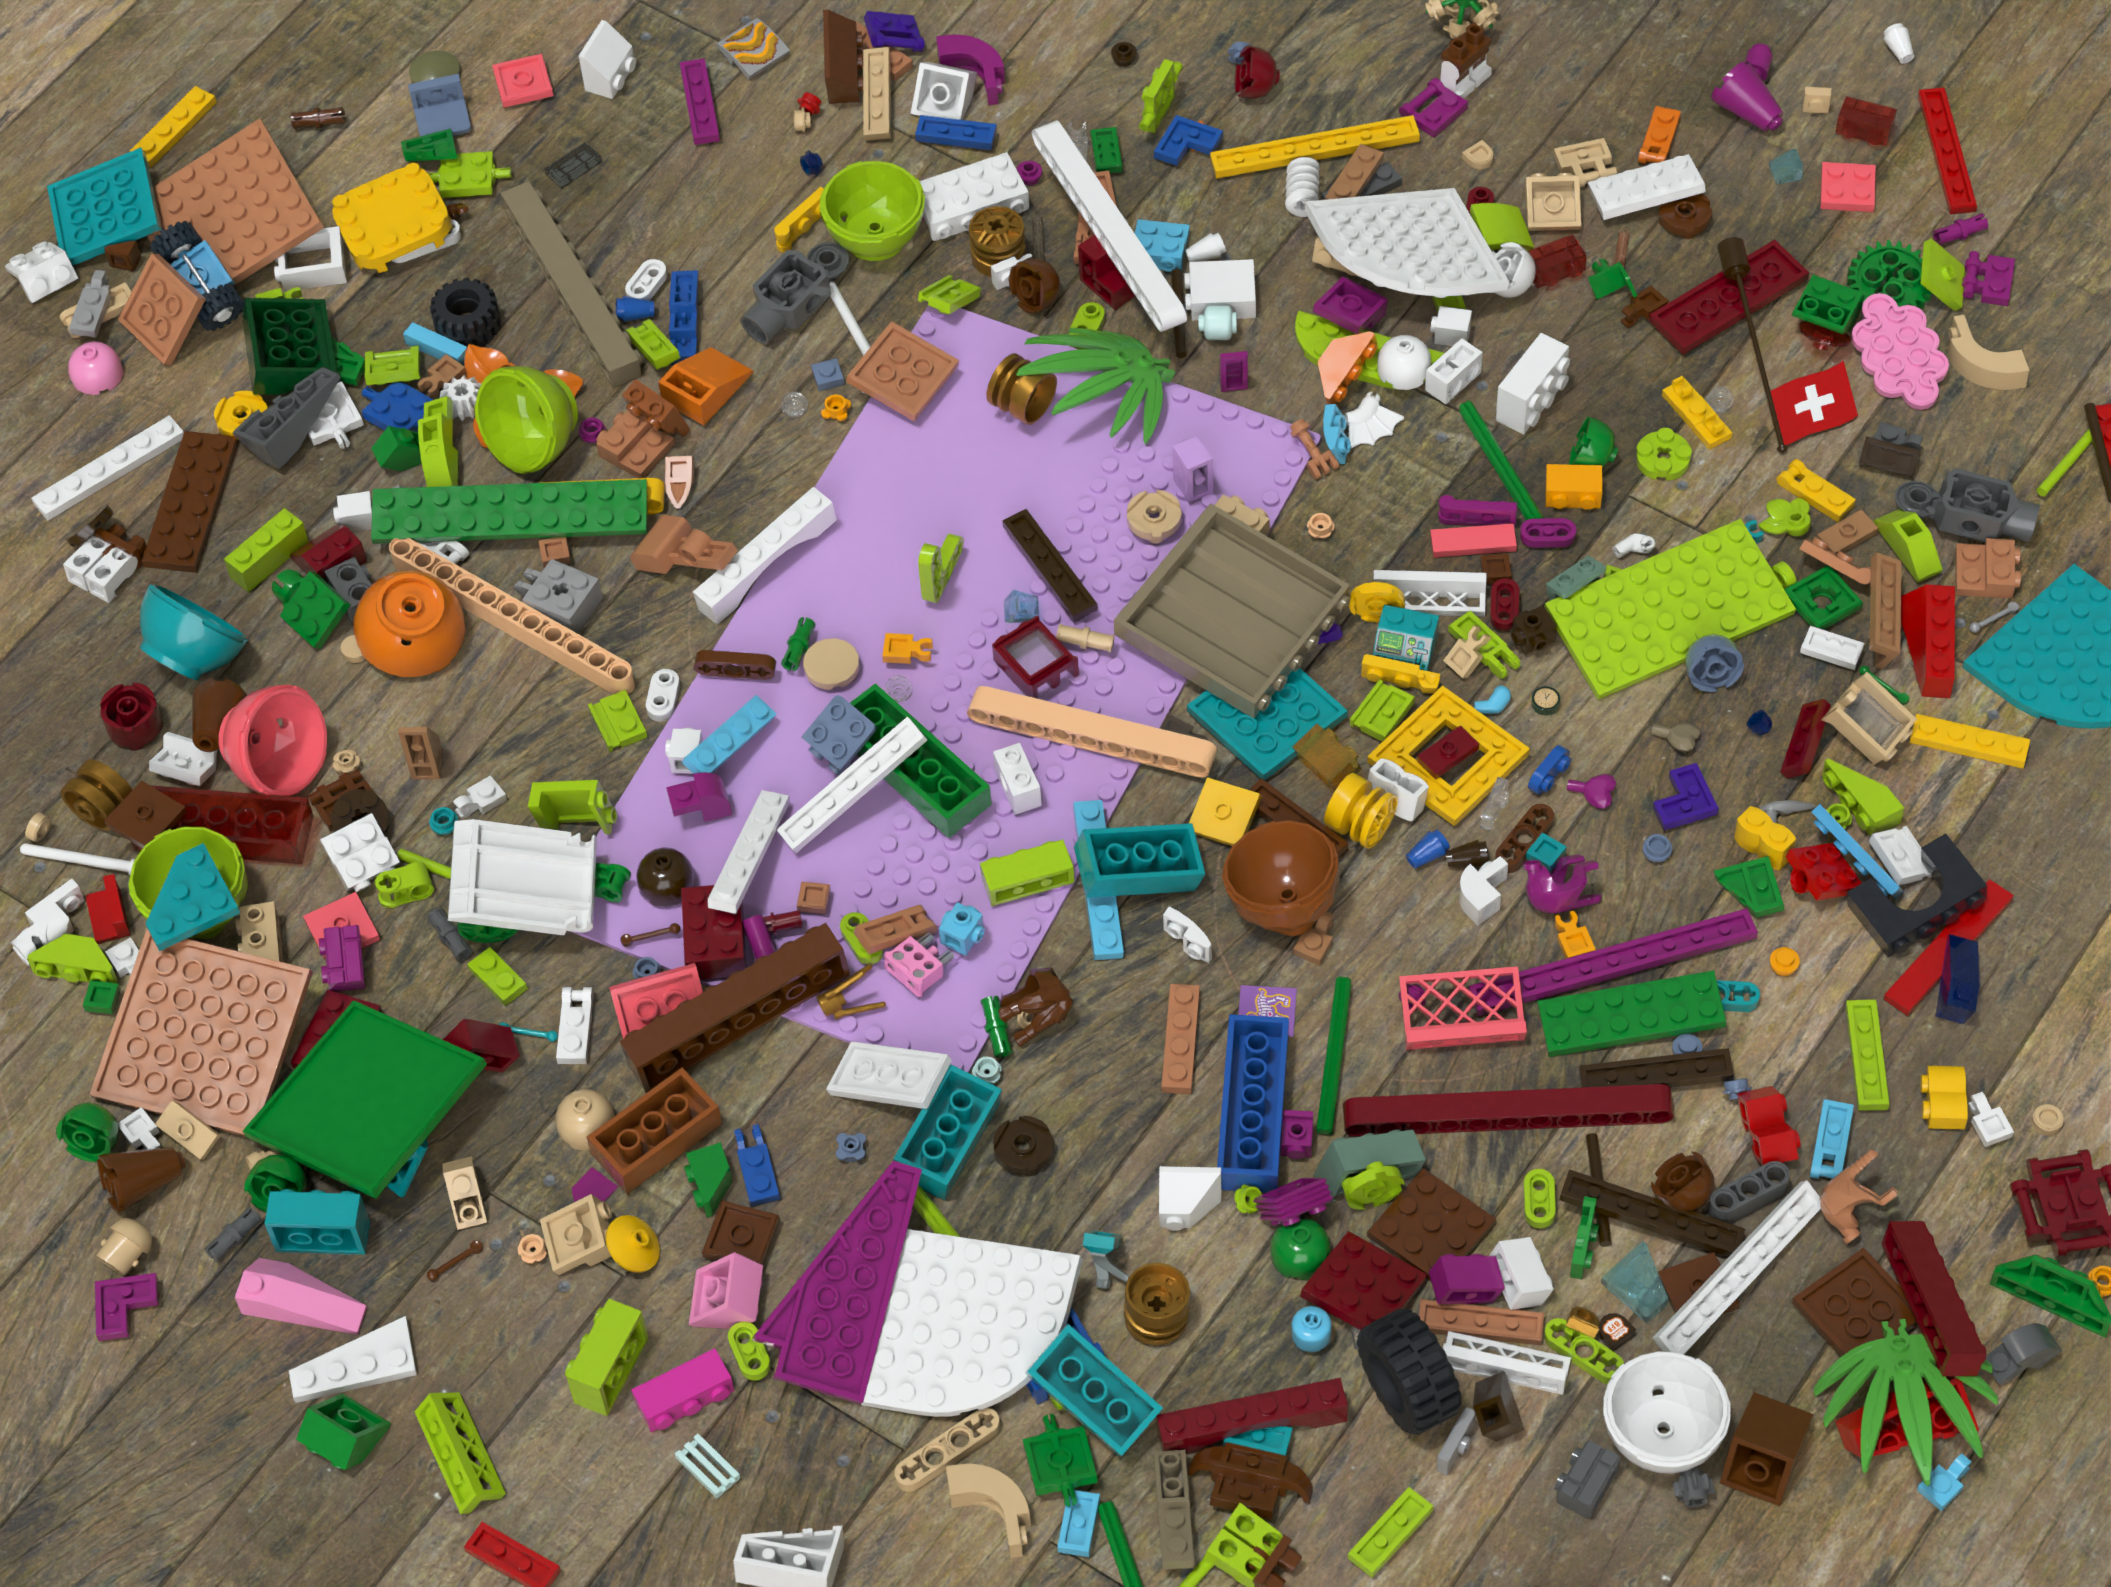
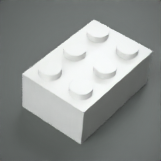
M1543 333L1539 334L1498 386L1497 422L1523 435L1530 426L1534 427L1537 424L1544 408L1548 409L1553 403L1558 390L1562 391L1569 380L1567 369L1570 364V359L1568 358L1569 346Z

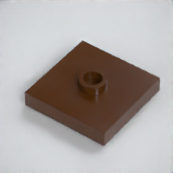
M141 781L104 822L106 827L143 849L146 844L155 839L154 836L172 829L187 811L185 806Z
M722 1200L702 1250V1256L717 1261L735 1252L763 1265L779 1225L780 1216Z
M1714 1252L1657 1272V1278L1674 1313L1721 1266ZM1736 1298L1722 1314L1739 1309L1740 1303Z

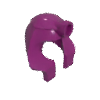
M1580 854L1561 857L1551 874L1544 865H1541L1540 860L1524 862L1523 867L1524 870H1527L1528 875L1526 894L1530 903L1536 910L1547 914L1561 913L1600 903L1602 898L1600 894L1580 896L1587 883L1586 872L1598 869V862L1593 860L1584 862L1585 858ZM1576 864L1573 868L1571 879L1563 884L1569 865Z

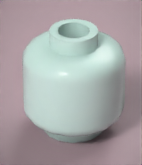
M1209 305L1205 308L1204 315H1199V331H1204L1207 340H1229L1232 334H1237V312H1232V308L1228 305Z

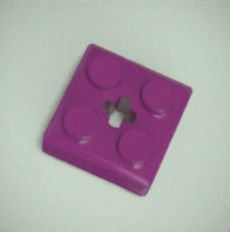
M1300 1178L1254 1198L1253 1202L1257 1203L1255 1208L1259 1209L1257 1213L1261 1215L1259 1219L1270 1221L1272 1225L1283 1223V1226H1288L1300 1221V1214L1309 1211L1311 1215L1327 1209L1326 1203L1333 1199L1330 1196L1331 1191L1327 1190L1329 1185L1325 1184L1327 1180L1324 1178Z

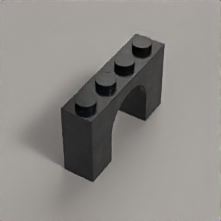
M1946 833L1921 848V862L1942 889L1940 898L1930 907L1917 911L1899 908L1887 898L1872 878L1847 892V906L1888 958L1895 953L1901 954L1905 952L1913 942L1920 938L1926 939L1930 937L1938 927L1945 923L1951 924L1955 922L1963 912L1970 908H1978L1987 899V884Z

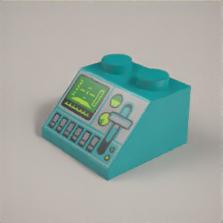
M1384 605L1377 628L1373 656L1420 665V670L1428 671L1438 638L1439 615Z

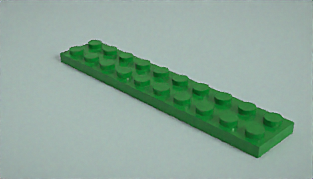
M647 479L373 489L371 530L373 544L391 543L396 538L400 540L410 538L415 542L641 535L648 533Z

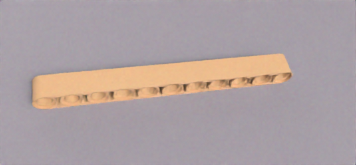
M395 538L389 544L393 565L397 571L417 570L441 579L454 592L463 609L612 694L626 690L627 694L630 695L635 689L631 665L625 660L410 538L402 540Z

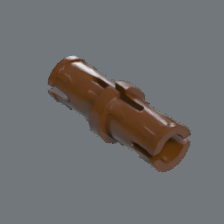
M343 107L325 110L314 108L313 111L292 112L291 119L296 121H291L293 129L310 126L323 128V125L344 124L345 117L342 115H345Z

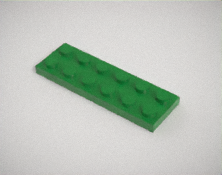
M1714 970L1538 1001V1009L1549 1057L1726 1027V1018Z

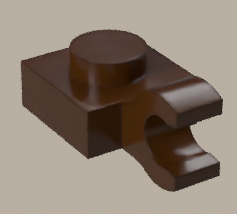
M1650 286L1639 292L1637 297H1631L1630 305L1622 309V313L1626 317L1621 319V323L1630 328L1638 322L1641 316L1649 320L1650 314L1668 304L1669 300L1654 287Z

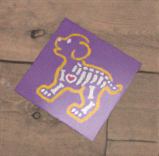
M1241 985L1238 1015L1289 1018V1037H1293L1297 988Z

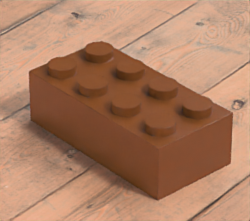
M680 1068L589 1134L587 1141L591 1155L628 1194L721 1126L722 1120L718 1105L683 1068Z

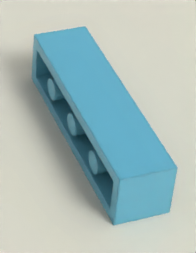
M413 322L403 333L406 345H419L420 351L439 360L447 354L464 365L466 346Z

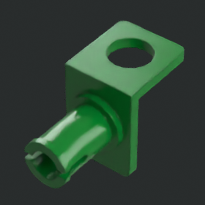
M1599 259L1602 266H1599L1597 261L1592 264V271L1595 274L1590 276L1588 281L1597 299L1624 286H1627L1634 298L1637 297L1631 279L1620 262L1609 266L1607 260Z

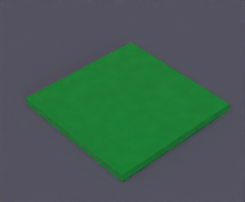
M353 1000L242 1132L247 1138L376 1199L485 1068L487 1063L483 1057Z

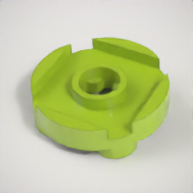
M1661 428L1644 436L1637 444V466L1644 475L1651 479L1657 480V477H1666V481L1675 480L1687 472L1692 449L1689 443L1682 436L1674 433L1672 429ZM1659 453L1669 454V458H1666L1664 456L1659 458L1658 456Z
M1377 1161L1369 1164L1366 1167V1171L1355 1177L1345 1179L1342 1182V1188L1348 1206L1352 1209L1363 1210L1365 1209L1364 1204L1373 1202L1374 1207H1377L1397 1197L1402 1191L1400 1184H1404L1405 1181L1397 1167L1384 1166L1383 1162Z

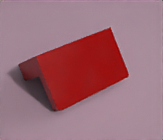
M114 874L103 876L105 890L85 896L94 939L97 944L131 936L120 887Z

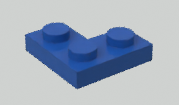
M1176 115L1155 148L1154 158L1178 166L1188 148L1210 155V152H1215L1222 141L1223 130Z

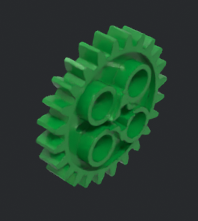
M1887 240L1886 246H1882L1877 241L1875 249L1867 245L1865 253L1858 251L1857 259L1852 258L1851 266L1848 268L1846 285L1863 292L1861 310L1864 301L1869 296L1879 292L1888 296H1896L1892 298L1898 307L1911 305L1924 309L1925 302H1930L1932 293L1921 284L1922 258H1920V249L1911 252V244L1906 248H1902L1901 241H1898L1896 246H1892L1890 240Z

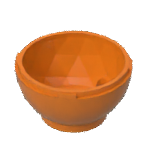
M401 570L389 573L378 579L364 592L353 619L355 639L364 658L376 668L400 677H420L444 669L455 658L465 636L464 613L460 601L454 592L441 579L417 570ZM407 606H413L415 608V611L408 612L405 610V608ZM401 640L411 641V644L409 646L402 645Z

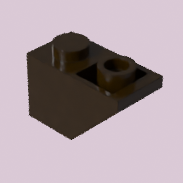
M1504 1371L1475 1383L1473 1409L1482 1436L1497 1442L1524 1430Z

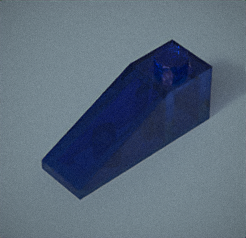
M1949 934L1935 1016L1964 1024L1976 1012L1980 986L1978 942Z

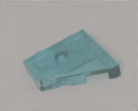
M1644 1241L1637 1245L1601 1279V1284L1645 1323L1668 1304V1296Z

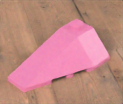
M258 1258L244 1270L235 1295L241 1314L355 1335L359 1334L367 1310L365 1304L286 1262Z

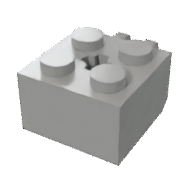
M553 559L549 561L542 572L530 568L525 570L523 576L533 585L517 581L514 586L519 594L524 595L522 599L524 604L577 634L603 599L598 578Z

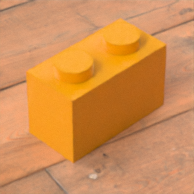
M1546 465L1545 507L1557 509H1601L1602 465Z

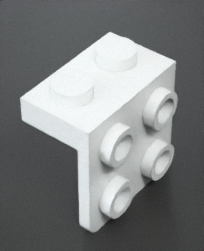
M46 241L36 244L32 248L33 251L25 255L18 254L9 260L10 263L5 265L6 270L18 278L31 303L78 279L65 251Z

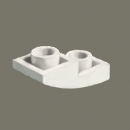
M1168 907L1163 914L1164 931L1173 938L1183 939V951L1195 960L1201 959L1210 963L1212 960V945L1207 936L1188 917Z

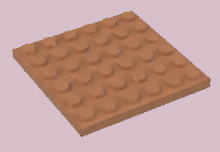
M260 118L153 187L161 229L167 230L169 225L175 226V223L179 221L180 223L183 221L190 222L201 239L209 243L236 284L325 228ZM161 230L147 235L150 242L155 240L154 237L156 235H161Z
M146 929L89 1095L95 1099L135 1109L142 1107L144 1111L162 1115L172 1100H176L211 1128L245 1136L242 1132L243 1129L272 1097L313 972L308 968L189 939L159 951L148 929Z

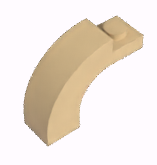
M1965 315L1953 317L1952 327L1948 329L1950 344L1947 357L1958 373L1967 380L1990 389L2012 390L2026 387L2030 370L2022 349L2009 352L1986 350L1973 339Z
M979 1464L946 1466L952 1508L981 1505L994 1510L1000 1515L1006 1527L1010 1559L1023 1557L1022 1545L1028 1544L1025 1527L1031 1526L1027 1501L1019 1487L1008 1476L988 1466Z

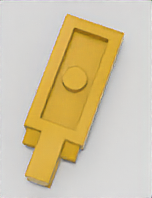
M1369 654L1363 657L1361 677H1365L1370 681L1378 682L1380 679L1385 682L1394 683L1400 688L1414 687L1418 690L1420 689L1422 693L1434 694L1438 690L1440 674L1420 670V665Z

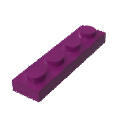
M705 58L679 62L694 145L720 141Z

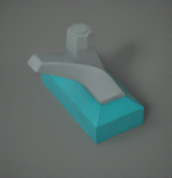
M1094 1230L1084 1233L1083 1246L1090 1251L1094 1260L1098 1277L1096 1278V1287L1109 1288L1111 1282L1109 1280L1110 1273L1126 1283L1130 1276L1117 1267L1111 1259V1252L1120 1247L1121 1234Z

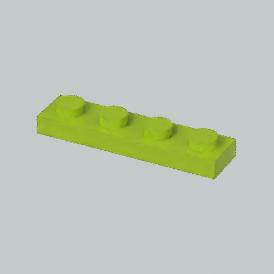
M1846 1000L1845 1010L1858 1111L1888 1110L1889 1096L1877 1001Z

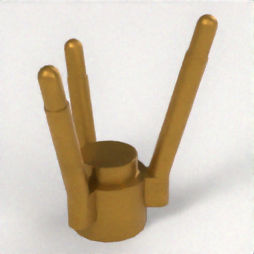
M872 964L866 965L834 988L816 996L819 1006L826 1017L833 1014L837 1020L846 1015L886 1006L885 1002H878L842 1009V1006L846 1005V1001L841 991L862 978L866 972L872 969Z

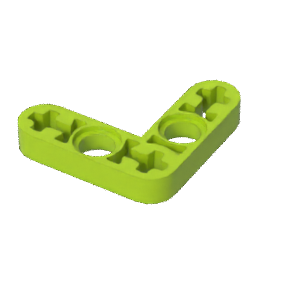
M949 533L941 549L939 546L929 543L923 544L918 558L922 600L933 603L939 602L962 553L963 537Z

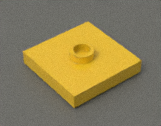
M1207 778L1189 823L1193 824L1195 835L1233 846L1248 832L1262 796L1250 790Z

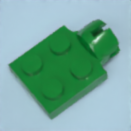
M286 569L276 576L284 584L283 588L276 581L272 583L273 594L284 606L279 616L313 648L321 649L351 604L317 573L309 571L307 576L303 577L298 571Z

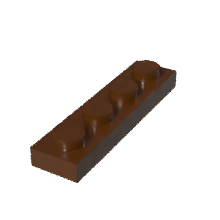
M1262 778L1249 789L1262 796L1256 813L1266 821L1279 822L1289 820L1311 825L1324 833L1334 843L1338 858L1348 849L1347 841Z

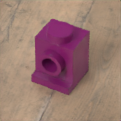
M1283 1110L1281 1156L1291 1159L1311 1158L1313 1111Z

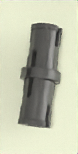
M443 908L433 910L428 915V921L438 932L441 943L450 949L458 962L467 960L472 955L473 950L466 943L463 936L459 934L457 925H454L452 921H448V915Z
M251 1207L246 1208L236 1220L222 1228L224 1231L204 1248L205 1252L211 1259L214 1258V1261L218 1262L236 1244L240 1245L244 1241L242 1238L260 1223L262 1219L254 1210L252 1211Z

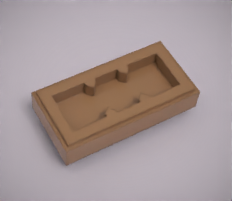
M1859 510L1817 534V538L1829 544L1828 550L1836 554L1839 550L1845 553L1878 534L1879 528L1862 510Z

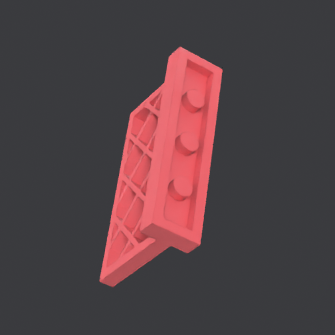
M1518 966L1399 976L1406 1050L1525 1040L1527 1029L1526 1021H1524ZM1512 975L1513 987L1507 994L1493 984L1499 976ZM1485 977H1493V978L1489 981V980H1488L1487 978H1485ZM1478 978L1486 985L1477 996L1464 987L1469 979ZM1440 981H1449L1456 987L1447 999L1434 989ZM1419 983L1426 989V992L1416 1001L1407 994L1406 984ZM1489 988L1502 997V1000L1494 1009L1480 1000ZM1459 991L1473 1000L1464 1012L1450 1002ZM1513 992L1515 996V1001L1510 997ZM1430 993L1443 1002L1434 1015L1421 1005ZM1408 1001H1409L1412 1005H1414L1410 1010H1409ZM1505 1001L1516 1008V1019H1504L1497 1013ZM1476 1003L1489 1013L1484 1021L1475 1022L1467 1015ZM1446 1006L1459 1015L1454 1024H1445L1437 1018ZM1416 1009H1419L1430 1018L1424 1026L1411 1027L1410 1016ZM1492 1017H1494V1018L1497 1019V1020L1489 1021ZM1464 1019V1020L1467 1021L1468 1023H1460V1022ZM1433 1021H1434L1436 1024H1438V1025H1432V1026H1430Z

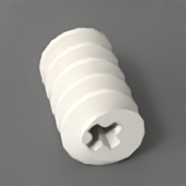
M1301 157L1291 161L1287 166L1285 205L1286 209L1295 216L1308 217L1305 212L1306 201L1319 200L1320 166L1315 159Z

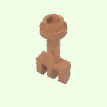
M1300 419L1290 426L1292 430L1290 434L1293 438L1299 437L1303 445H1305L1312 458L1305 466L1312 477L1317 480L1321 477L1317 467L1326 475L1330 473V468L1326 462H1328L1333 470L1339 468V463L1330 450L1323 454L1321 453L1308 432L1312 426L1309 422H1305L1304 419Z

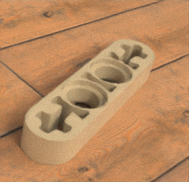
M990 1408L975 1411L901 1461L895 1468L897 1486L903 1491L913 1492L946 1471V1466L956 1464L993 1439L1000 1430L997 1412ZM983 1419L986 1422L991 1421V1427L987 1428L985 1425L981 1427L980 1421ZM975 1431L977 1432V1438L973 1434ZM957 1435H965L969 1438L968 1444L959 1448L955 1447L951 1441ZM932 1452H939L944 1458L941 1463L932 1465L926 1461V1457ZM919 1461L921 1462V1465H922L921 1468L918 1467V1462H919ZM905 1471H908L910 1474L914 1473L915 1479L910 1480L908 1477L904 1479L903 1473Z

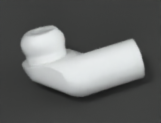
M1632 534L1614 545L1612 551L1617 558H1621L1629 552L1647 554L1655 548V540L1651 536Z

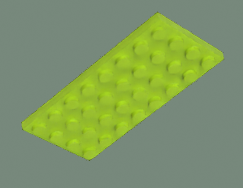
M1741 519L1592 582L1565 599L1558 597L1546 602L1544 605L1557 625V632L1597 700L1684 663L1690 646L1697 639L1705 635H1722L1734 641L1794 615L1796 611L1795 606Z

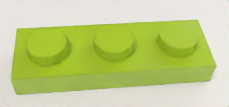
M1408 1487L1350 1550L1348 1559L1373 1578L1433 1512L1434 1506L1412 1488Z

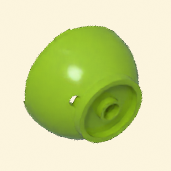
M859 161L847 165L846 168L832 177L823 189L819 209L824 225L834 241L860 259L881 261L899 253L917 233L924 215L925 195L919 179H916L904 168L882 161ZM843 216L847 217L846 222L842 221Z
M507 366L494 370L485 377L476 398L475 418L482 438L490 452L505 466L513 469V472L525 474L546 467L562 453L571 433L576 427L578 409L573 393L560 378L531 367Z

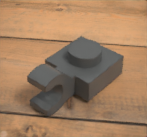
M1881 422L1874 435L1875 439L1918 449L1920 452L1922 450L1920 445L1923 437L1917 434L1906 436L1907 429Z

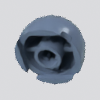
M1711 634L1697 639L1690 646L1685 657L1686 672L1693 686L1701 691L1715 692L1717 691L1716 687L1723 685L1727 688L1740 678L1744 670L1742 655L1738 647L1732 640L1722 635Z

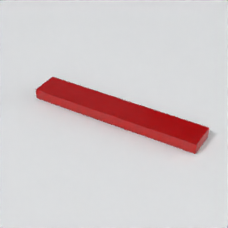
M1945 87L1919 90L1918 99L1949 214L1976 212L1977 204Z
M1989 879L1986 882L1987 899H1985L1984 903L1976 909H1968L1955 922L1948 924L1884 994L1883 1000L1908 1016L2013 901L2014 895Z

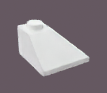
M1160 1167V1228H1167L1172 1231L1191 1228L1221 1203V1168Z

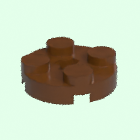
M1703 193L1660 204L1658 222L1669 232L1681 235L1684 239H1692L1696 234L1704 231L1711 222L1712 210L1710 201ZM1686 210L1690 211V214L1688 215L1681 214L1680 212H1685Z

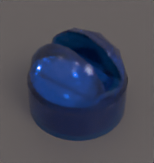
M1759 710L1749 717L1747 726L1753 733L1763 735L1770 732L1773 722L1764 710Z

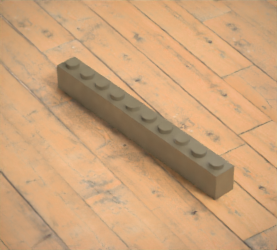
M528 181L501 192L504 211L611 387L615 388L641 377L640 365L643 364L639 351L631 348L632 343L626 331L622 332L620 330V322L615 313L611 314L609 312V305L605 296H599L594 278H588L583 260H577L575 257L577 255L573 244L566 242L564 230L560 224H555L551 208L549 206L545 208L543 205L544 199L539 189L534 190Z

